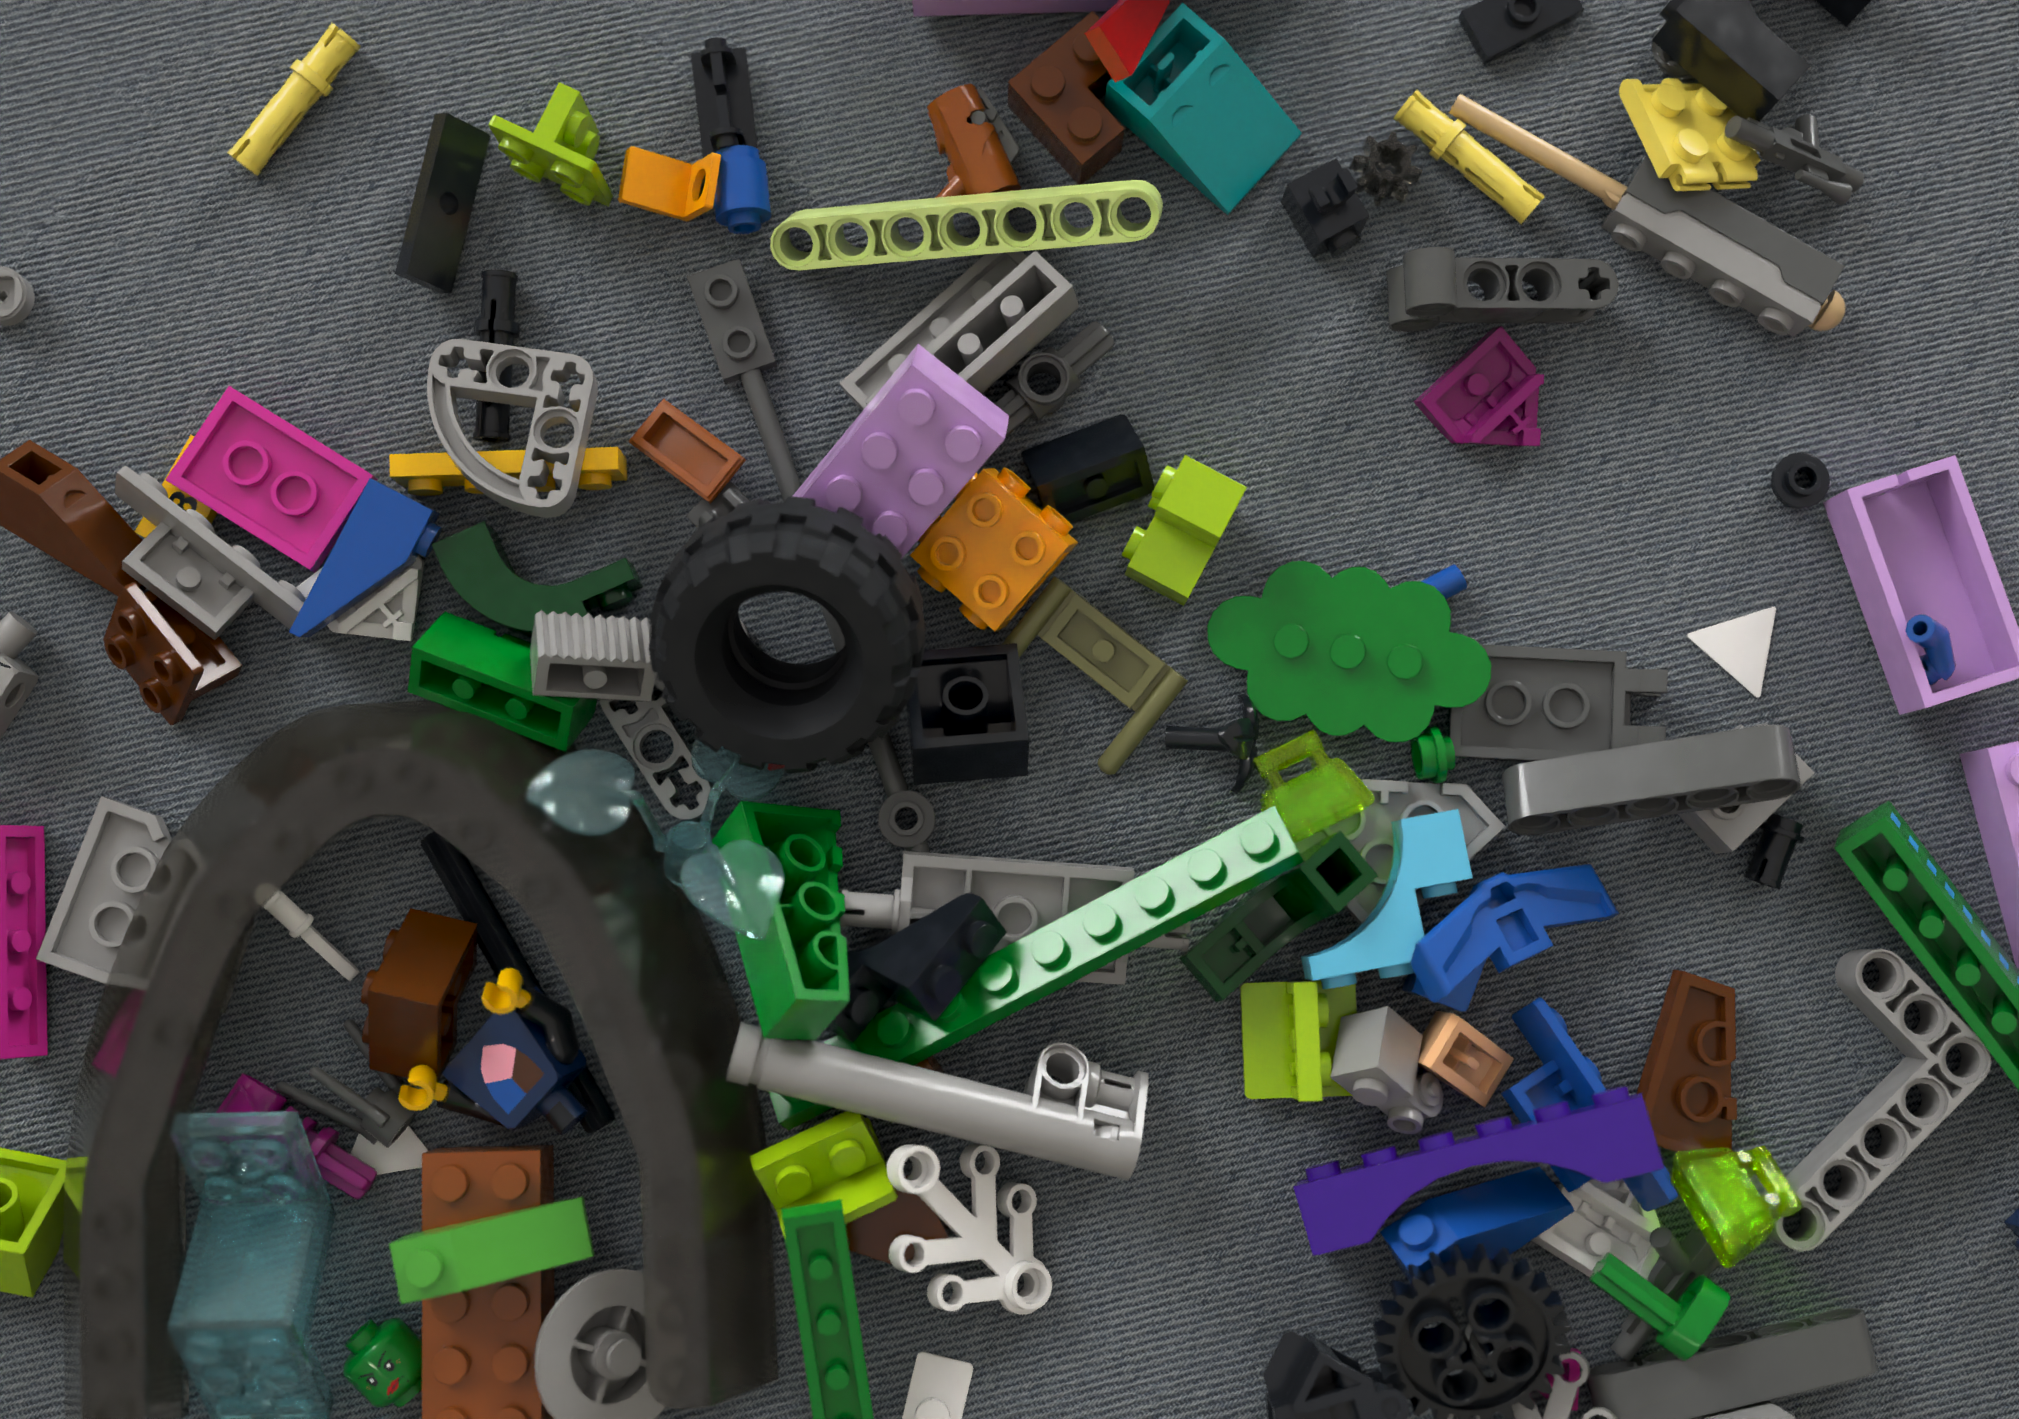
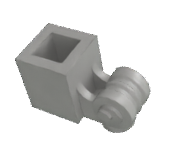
M1389 1006L1341 1017L1330 1078L1348 1091L1356 1101L1365 1106L1378 1107L1388 1115L1387 1125L1392 1130L1403 1134L1419 1133L1422 1130L1425 1118L1436 1117L1441 1112L1443 1106L1442 1087L1436 1076L1431 1072L1416 1075L1423 1036Z

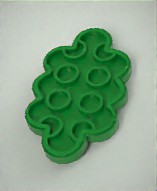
M1291 561L1278 567L1268 577L1262 598L1235 596L1228 599L1215 609L1207 625L1208 642L1213 654L1224 664L1248 671L1247 693L1254 707L1263 716L1276 721H1291L1306 714L1320 731L1332 736H1344L1365 725L1378 738L1388 742H1406L1418 737L1428 727L1435 705L1450 708L1464 707L1471 704L1486 691L1491 679V662L1486 650L1473 638L1449 632L1451 610L1445 597L1434 586L1421 581H1406L1390 588L1376 571L1366 567H1351L1331 577L1318 565L1308 561Z

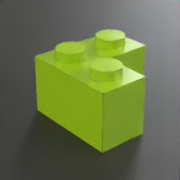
M1184 455L1177 470L1167 465L1151 494L1152 498L1147 506L1156 511L1147 530L1136 526L1121 556L1130 560L1125 576L1184 606L1247 487L1187 455Z

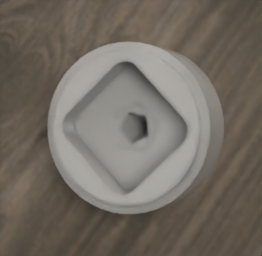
M0 266V326H12L20 323L30 314L34 306V290L30 282L11 268Z

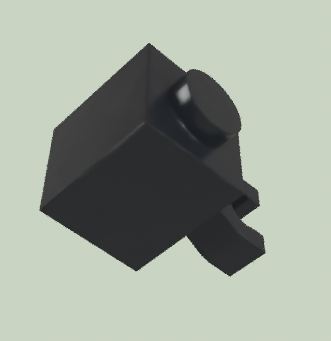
M1337 158L1287 184L1281 200L1284 209L1312 258L1328 250L1332 256H1336L1356 245L1361 240L1359 234L1369 218L1368 212L1356 193L1358 185L1348 168L1342 169Z

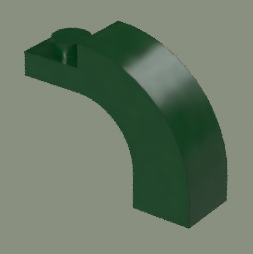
M485 521L431 544L447 579L469 605L500 626L528 637H532L535 614L541 610L546 615L554 611L556 614L566 612L570 616L578 613L581 617H584L589 613L595 618L592 609L600 606L601 611L605 612L621 607L633 599L631 592L643 587L635 567L626 558L565 584L548 586L528 582L520 578L515 572L497 531Z
M1341 831L1324 838L1301 853L1304 860L1301 864L1256 887L1213 924L1214 927L1179 958L1216 1003L1228 997L1270 957L1300 933L1318 921L1339 913L1378 877L1377 873Z

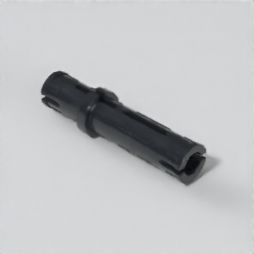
M483 270L481 272L480 319L474 322V333L480 336V342L513 346L514 339L520 336V324L514 322L518 275L506 270ZM512 365L507 366L499 377V383L508 388H512ZM479 371L484 383H486V372ZM476 400L473 439L488 443L510 442V405Z

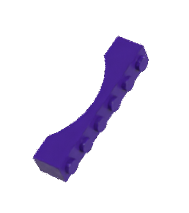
M1627 1086L1616 1087L1592 1094L1594 1105L1570 1111L1568 1101L1558 1102L1534 1109L1535 1120L1512 1126L1510 1116L1500 1117L1476 1124L1475 1128L1478 1135L1454 1140L1452 1131H1447L1418 1139L1420 1150L1397 1155L1395 1146H1388L1361 1154L1362 1165L1341 1170L1339 1160L1308 1167L1305 1169L1307 1179L1300 1180L1293 1187L1312 1254L1316 1256L1371 1242L1386 1219L1411 1195L1440 1177L1470 1166L1501 1161L1542 1162L1575 1170L1602 1183L1664 1169L1642 1093L1629 1096Z

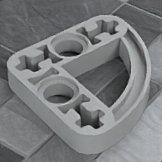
M450 339L441 343L434 350L430 358L427 376V397L434 428L455 466L478 490L508 508L543 518H552L564 514L572 506L576 498L598 394V383L590 364L580 356L562 352L465 339ZM465 359L470 369H462L458 374V378H452L447 367H457L459 360ZM522 364L528 367L529 376L522 385L508 388L499 383L501 372L507 366ZM479 371L486 372V383H484ZM570 374H577L581 384H575L571 388L568 400L572 408L571 410L563 407L565 395L558 382H567ZM456 397L535 408L519 479L509 476L492 466L470 445L460 424ZM565 423L574 428L573 439L566 446L552 448L544 443V435L551 426ZM547 461L555 464L553 478L560 491H550L547 499H541L535 487H543L547 483L549 468L545 462Z

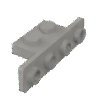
M123 466L116 473L115 494L156 526L122 561L123 571L214 640L220 636L252 601L291 629L306 600L295 586L284 580L277 582L260 569V563L253 554L239 545L231 547L214 534L213 526L203 515L193 509L185 511L168 498L165 488L152 476L146 473L138 475L127 466Z

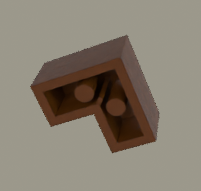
M1094 11L1090 12L1008 81V107L1078 185L1085 183L1121 152L1125 130L1099 101L1106 94L1107 83L1112 77L1084 34L1100 19Z
M410 908L400 929H392L389 932L383 949V962L378 970L371 969L368 972L361 993L362 1004L368 1005V1016L363 1027L362 1042L369 1044V1069L408 1078L410 1070L422 1064L434 1070L437 1082H439L457 1043V1004L477 964L478 924Z

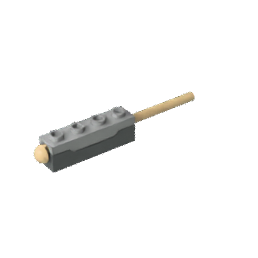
M1459 94L1449 111V115L1457 119L1459 118L1467 125L1602 199L1603 203L1612 210L1609 212L1601 228L1610 232L1612 239L1618 245L1630 251H1643L1661 261V267L1674 277L1680 279L1691 278L1708 288L1709 294L1716 301L1730 307H1742L1756 315L1758 322L1767 330L1776 334H1789L1795 337L1808 326L1813 330L1826 331L1837 326L1843 319L1845 314L1844 299L1836 290L1831 292L1845 265L1711 189L1675 191L1668 178L1658 177L1648 154L1632 172L1624 186Z

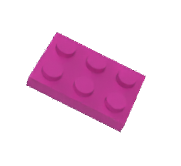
M228 386L166 478V481L315 573L334 547L369 479L371 478L376 481L378 479L231 386Z

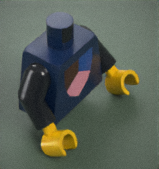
M513 968L502 970L499 974L497 986L493 982H487L482 994V1003L487 1010L493 1012L492 1016L443 1070L442 1074L446 1080L443 1083L437 1082L436 1073L427 1065L421 1064L413 1067L409 1072L408 1082L415 1086H420L422 1089L413 1088L410 1085L401 1086L398 1097L400 1104L408 1110L420 1111L428 1108L434 1099L437 1100L439 1108L481 1119L511 1130H516L543 1115L560 1135H564L587 1114V1110L567 1089L587 1065L586 1057L580 1050L572 1013L567 1007L544 995L537 986L523 990V978L518 970Z

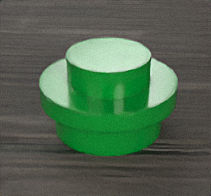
M1433 726L1427 727L1423 734L1411 739V758L1417 778L1419 780L1430 779L1434 784L1444 783L1448 770L1455 768V750L1449 736L1443 737L1439 728Z

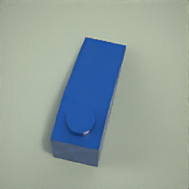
M370 478L289 632L298 637H311L414 564L418 555L426 558L433 549L431 544L437 542L442 527L435 524L440 513Z
M1540 1166L1428 1199L1381 1230L1380 1233L1399 1268L1411 1283L1407 1266L1413 1264L1424 1272L1431 1268L1428 1253L1432 1251L1444 1263L1451 1261L1453 1245L1459 1246L1464 1258H1472L1474 1250L1479 1243L1484 1245L1488 1258L1493 1260L1502 1248H1507L1509 1254H1512L1573 1213L1574 1208Z

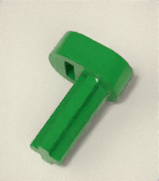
M1610 1252L1606 1253L1602 1261L1597 1262L1592 1270L1593 1274L1589 1278L1590 1282L1658 1332L1656 1336L1657 1343L1681 1361L1688 1360L1699 1350L1722 1317L1730 1301V1294L1705 1275H1700L1692 1281L1676 1302Z

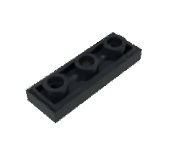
M448 113L434 115L395 271L396 275L438 293H452L491 136Z

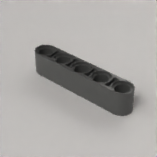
M1774 724L1526 762L1511 766L1502 773L1508 829L1518 835H1540L1775 800L1790 796L1801 787L1791 731L1785 726Z
M1844 1308L1707 1339L1699 1350L1686 1361H1681L1665 1349L1635 1356L1630 1362L1623 1359L1590 1368L1587 1382L1593 1407L1607 1408L1615 1414L1617 1419H1691L1867 1377L1876 1373L1879 1368L1864 1311L1859 1308ZM1596 1415V1419H1607L1603 1415Z

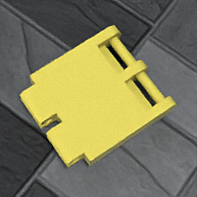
M1665 78L1661 84H1642L1639 79H1625L1621 82L1619 88L1620 98L1658 177L1668 178L1675 191L1710 190L1711 185L1708 183H1712L1713 187L1717 190L1746 189L1751 187V184L1747 181H1757L1758 173L1755 166L1761 160L1756 150L1725 135L1726 124L1732 117L1738 115L1701 83H1682L1678 78Z

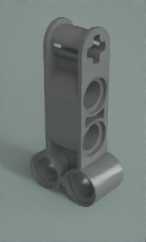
M1446 247L1419 248L1408 251L1403 255V265L1387 270L1389 328L1400 332H1417L1435 328L1440 323L1575 324L1586 321L1594 315L1597 309H1602L1610 304L1618 293L1619 283L1612 267L1604 261L1597 259L1455 257V251ZM1467 281L1475 282L1482 288L1485 296L1484 301L1478 300L1468 291ZM1522 281L1528 282L1536 289L1538 301H1534L1526 296L1522 288Z

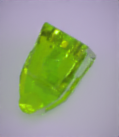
M1314 729L1252 759L1258 774L1265 780L1267 787L1265 794H1261V812L1275 805L1295 844L1366 810L1375 801L1374 794L1343 760L1338 757L1335 759L1328 757ZM1309 757L1312 770L1284 782L1278 772Z
M1758 1146L1752 1150L1733 1152L1728 1147L1683 1150L1676 1152L1674 1156L1671 1181L1724 1268L1735 1266L1764 1242L1772 1233L1774 1223L1782 1216H1791L1803 1207L1802 1202L1766 1146ZM1756 1175L1768 1194L1760 1195L1750 1178Z

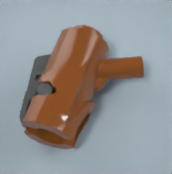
M971 83L961 85L938 96L927 106L928 115L936 136L939 155L946 154L950 163L946 171L949 183L935 198L1021 190L1022 187L1012 167V164L1019 156V146L982 89L977 91L976 87Z

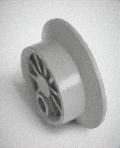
M609 1269L597 1272L580 1280L564 1293L545 1317L538 1332L535 1346L537 1388L541 1400L553 1419H655L673 1397L681 1380L686 1362L687 1333L684 1318L676 1300L658 1280L642 1272L630 1269Z

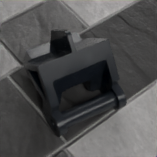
M1293 1331L1285 1332L1263 1372V1378L1268 1391L1265 1392L1267 1419H1406L1409 1413V1403L1405 1395L1400 1390L1394 1388L1392 1384H1385L1380 1370L1373 1369L1361 1372L1357 1361L1308 1334L1303 1337Z

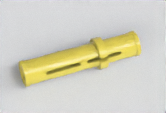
M331 23L302 61L295 60L290 67L293 72L285 81V84L272 97L245 134L227 153L254 175L258 176L271 156L280 148L311 106L316 103L321 95L327 97L333 90L330 84L361 46L342 29Z
M1418 90L1408 98L1393 119L1399 122L1407 130H1410L1431 149L1429 154L1438 161L1442 158L1449 165H1452L1490 199L1504 208L1519 224L1525 221L1545 197V195L1524 181L1515 171L1464 130L1467 126L1459 118L1454 122L1445 113H1442L1431 104Z

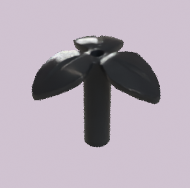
M1246 694L1237 695L1242 706L1243 718L1233 720L1223 728L1167 726L1165 733L1166 748L1225 751L1239 759V771L1236 782L1231 789L1233 792H1239L1246 785L1255 770L1258 756L1256 740L1259 737V720L1256 709Z

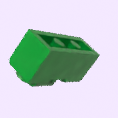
M444 611L412 646L408 682L409 693L566 752L592 719L595 712L597 699L532 695L531 643L505 633L502 637L496 636L497 631Z

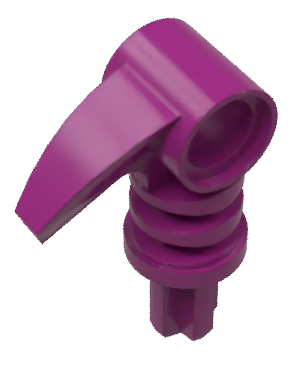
M245 1073L241 1074L208 1124L253 1151L259 1142L262 1141L263 1144L260 1152L269 1157L275 1151L280 1152L281 1154L277 1162L286 1168L293 1161L296 1162L298 1165L294 1171L296 1173L295 1176L305 1183L314 1175H317L354 1199H361L366 1195L374 1184L377 1172L375 1168L336 1145L339 1137L338 1131L331 1127H324L319 1134L316 1133L314 1129L318 1122L307 1116L300 1123L297 1121L300 1115V1111L289 1106L285 1112L281 1111L287 1102L285 1097Z

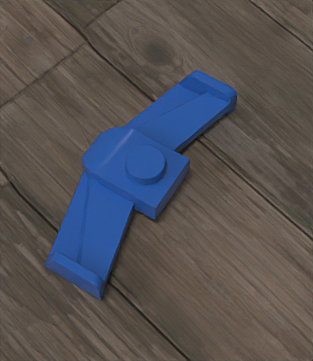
M1591 864L1509 875L1501 872L1473 886L1470 896L1416 943L1411 966L1430 1001L1436 1003L1450 994L1459 983L1488 957L1491 958L1495 968L1500 973L1554 946L1545 931L1546 928L1607 921L1618 915L1619 912Z

